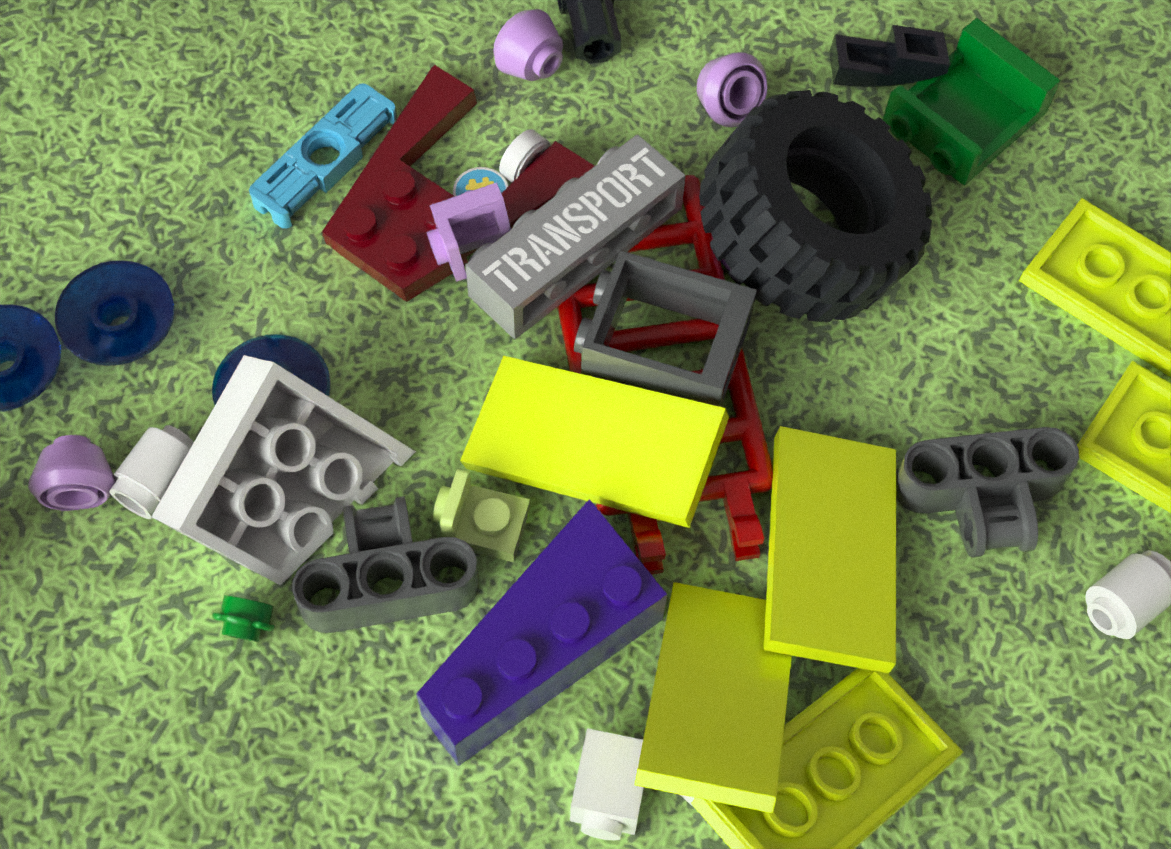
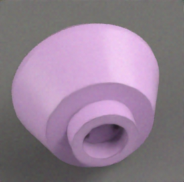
M540 9L524 10L515 14L505 23L494 43L495 64L502 73L528 81H536L540 78L546 79L557 71L563 59V42L550 16Z
M743 52L731 53L709 61L701 70L697 80V95L710 118L725 127L739 126L754 107H758L765 100L767 94V76L763 65L754 56Z
M65 435L56 438L53 444L42 450L29 479L28 488L31 494L43 506L55 510L71 511L95 508L102 505L111 496L109 490L116 482V479L100 447L92 444L91 440L87 437Z

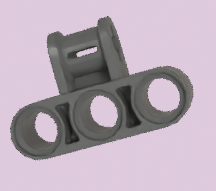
M1051 427L920 441L907 450L896 475V498L904 508L914 513L926 514L955 510L962 541L968 556L971 558L981 557L984 555L985 550L1018 547L1022 552L1033 551L1038 542V522L1033 502L1053 498L1060 492L1078 463L1079 449L1074 439L1066 432ZM1034 459L1046 461L1052 466L1054 471L1040 468ZM973 465H982L989 468L994 473L995 478L981 475ZM913 472L928 473L937 483L926 484L920 481Z
M405 496L396 497L394 504L356 510L353 505L343 506L349 554L307 562L297 571L292 583V592L303 621L310 629L320 633H334L457 611L467 607L475 599L479 590L477 558L473 549L465 541L455 537H441L413 542ZM446 567H457L465 572V575L459 581L453 583H442L434 578L441 569ZM387 577H394L403 582L398 590L390 594H378L372 590L379 580ZM324 588H333L340 591L338 597L330 604L316 606L309 603L312 596Z

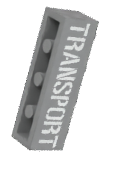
M638 134L621 147L615 146L610 148L600 158L595 167L579 179L572 178L565 182L554 198L538 210H530L524 213L509 232L494 243L482 245L473 253L469 262L465 264L468 296L516 340L601 273L602 270H605L615 262L620 250L629 251L680 211L683 204L686 175Z

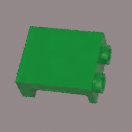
M977 17L962 29L956 50L949 55L950 68L948 73L932 79L919 81L909 90L898 85L890 92L883 116V121L891 127L889 130L898 140L903 139L904 142L911 143L930 159L936 170L944 175H951L964 186L1048 112L1061 81Z

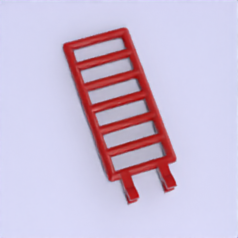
M694 175L685 176L683 204L688 222L661 225L627 252L693 243L699 268L691 269L690 271L725 280L721 261L717 260L710 247L713 236L711 233H705L700 212L705 206L700 205L701 182L698 177ZM597 283L584 285L557 307L569 370L581 374V353L574 352V343L583 319L581 308L598 306L593 303ZM627 298L626 302H627V301H634V300H633V299H630V298ZM697 318L615 330L609 347L630 352L712 340L715 338L719 325ZM743 348L741 349L728 387L736 417L728 419L720 444L742 441L749 470L708 476L699 502L723 499L735 561L760 557L758 545L763 544L764 536L759 518L755 513L751 494L771 490L773 467ZM703 369L693 370L691 372H695L702 375ZM596 504L597 509L604 516L628 514L636 557L651 575L663 573L662 560L665 559L666 553L657 519Z

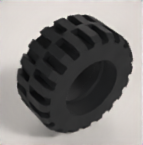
M810 90L789 91L787 94L773 95L763 100L758 107H754L710 159L704 170L705 179L700 184L699 195L700 205L705 206L700 212L705 233H711L713 236L710 247L718 261L724 259L731 269L728 275L738 285L744 283L749 288L756 289L755 300L764 306H769L773 303L780 307V314L798 319L807 314L808 321L830 322L833 319L846 320L858 315L863 309H868L918 264L924 255L925 245L930 240L932 220L929 219L932 215L930 193L923 191L926 178L920 165L914 166L909 157L912 151L903 139L898 142L888 132L891 127L880 117L874 120L865 114V107L854 101L840 102L838 101V95L828 92H817L812 96ZM791 183L805 188L819 198L834 216L840 230L827 225L814 216L798 198Z

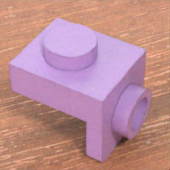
M497 182L430 205L436 229L426 233L437 264L441 265L449 262L456 282L466 279L467 276L461 254L477 249L486 243H494L511 230L504 199Z

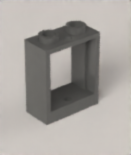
M620 250L612 272L602 270L598 278L593 297V303L597 304L598 307L593 320L584 317L576 335L574 352L581 353V374L722 407L751 323L757 290ZM627 298L719 325L702 375L609 347Z

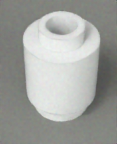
M166 425L163 430L149 427L113 474L116 482L109 490L110 494L131 512L143 518L151 519L192 447L193 440L173 426Z
M1151 550L1144 551L1142 554H1131L1093 584L1086 592V603L1088 606V616L1095 627L1107 635L1129 639L1171 605V562L1162 554Z

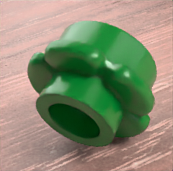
M224 595L220 613L212 614L214 620L224 622L222 635L259 642L262 630L270 632L275 627L270 624L274 606L254 600Z

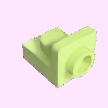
M457 469L451 487L442 486L440 488L434 507L433 521L440 523L442 537H455L463 540L473 549L474 553L514 562L529 514L530 499L471 485L470 472Z

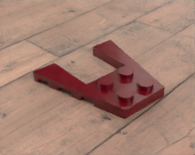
M436 65L430 69L322 231L327 245L406 302L453 274L449 262L441 265L437 264L426 232L436 229L430 205L455 196L410 166L477 104L473 88ZM557 141L552 143L501 193L511 229L524 213L530 210H538L555 197L565 182L572 178L579 179L595 167V165ZM477 249L461 254L464 266L468 263L467 257Z

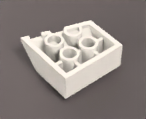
M244 355L151 517L281 585L334 533L332 522L343 512V506L350 505L354 500L359 504H363L378 490L373 482L393 462L402 466L416 451L276 363Z

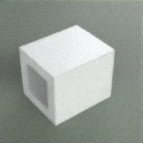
M587 728L570 810V821L582 824L581 832L604 840H619L621 832L635 835L644 787L635 786L643 743L642 739Z

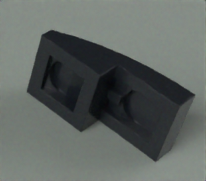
M892 25L886 42L835 34L829 51L833 84L880 87L910 84L945 75L950 68L944 32Z

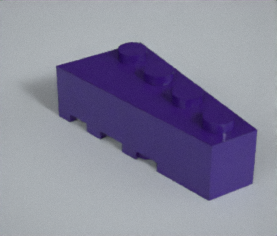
M590 499L416 693L421 716L458 766L663 620L667 593Z

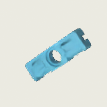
M358 84L249 187L254 208L261 214H266L269 211L273 222L279 227L285 229L292 227L290 217L319 189L327 193L363 158L361 149L387 123H395L397 120L395 104L369 85ZM323 147L334 148L340 153L335 161L325 165L317 164L310 159L314 151Z

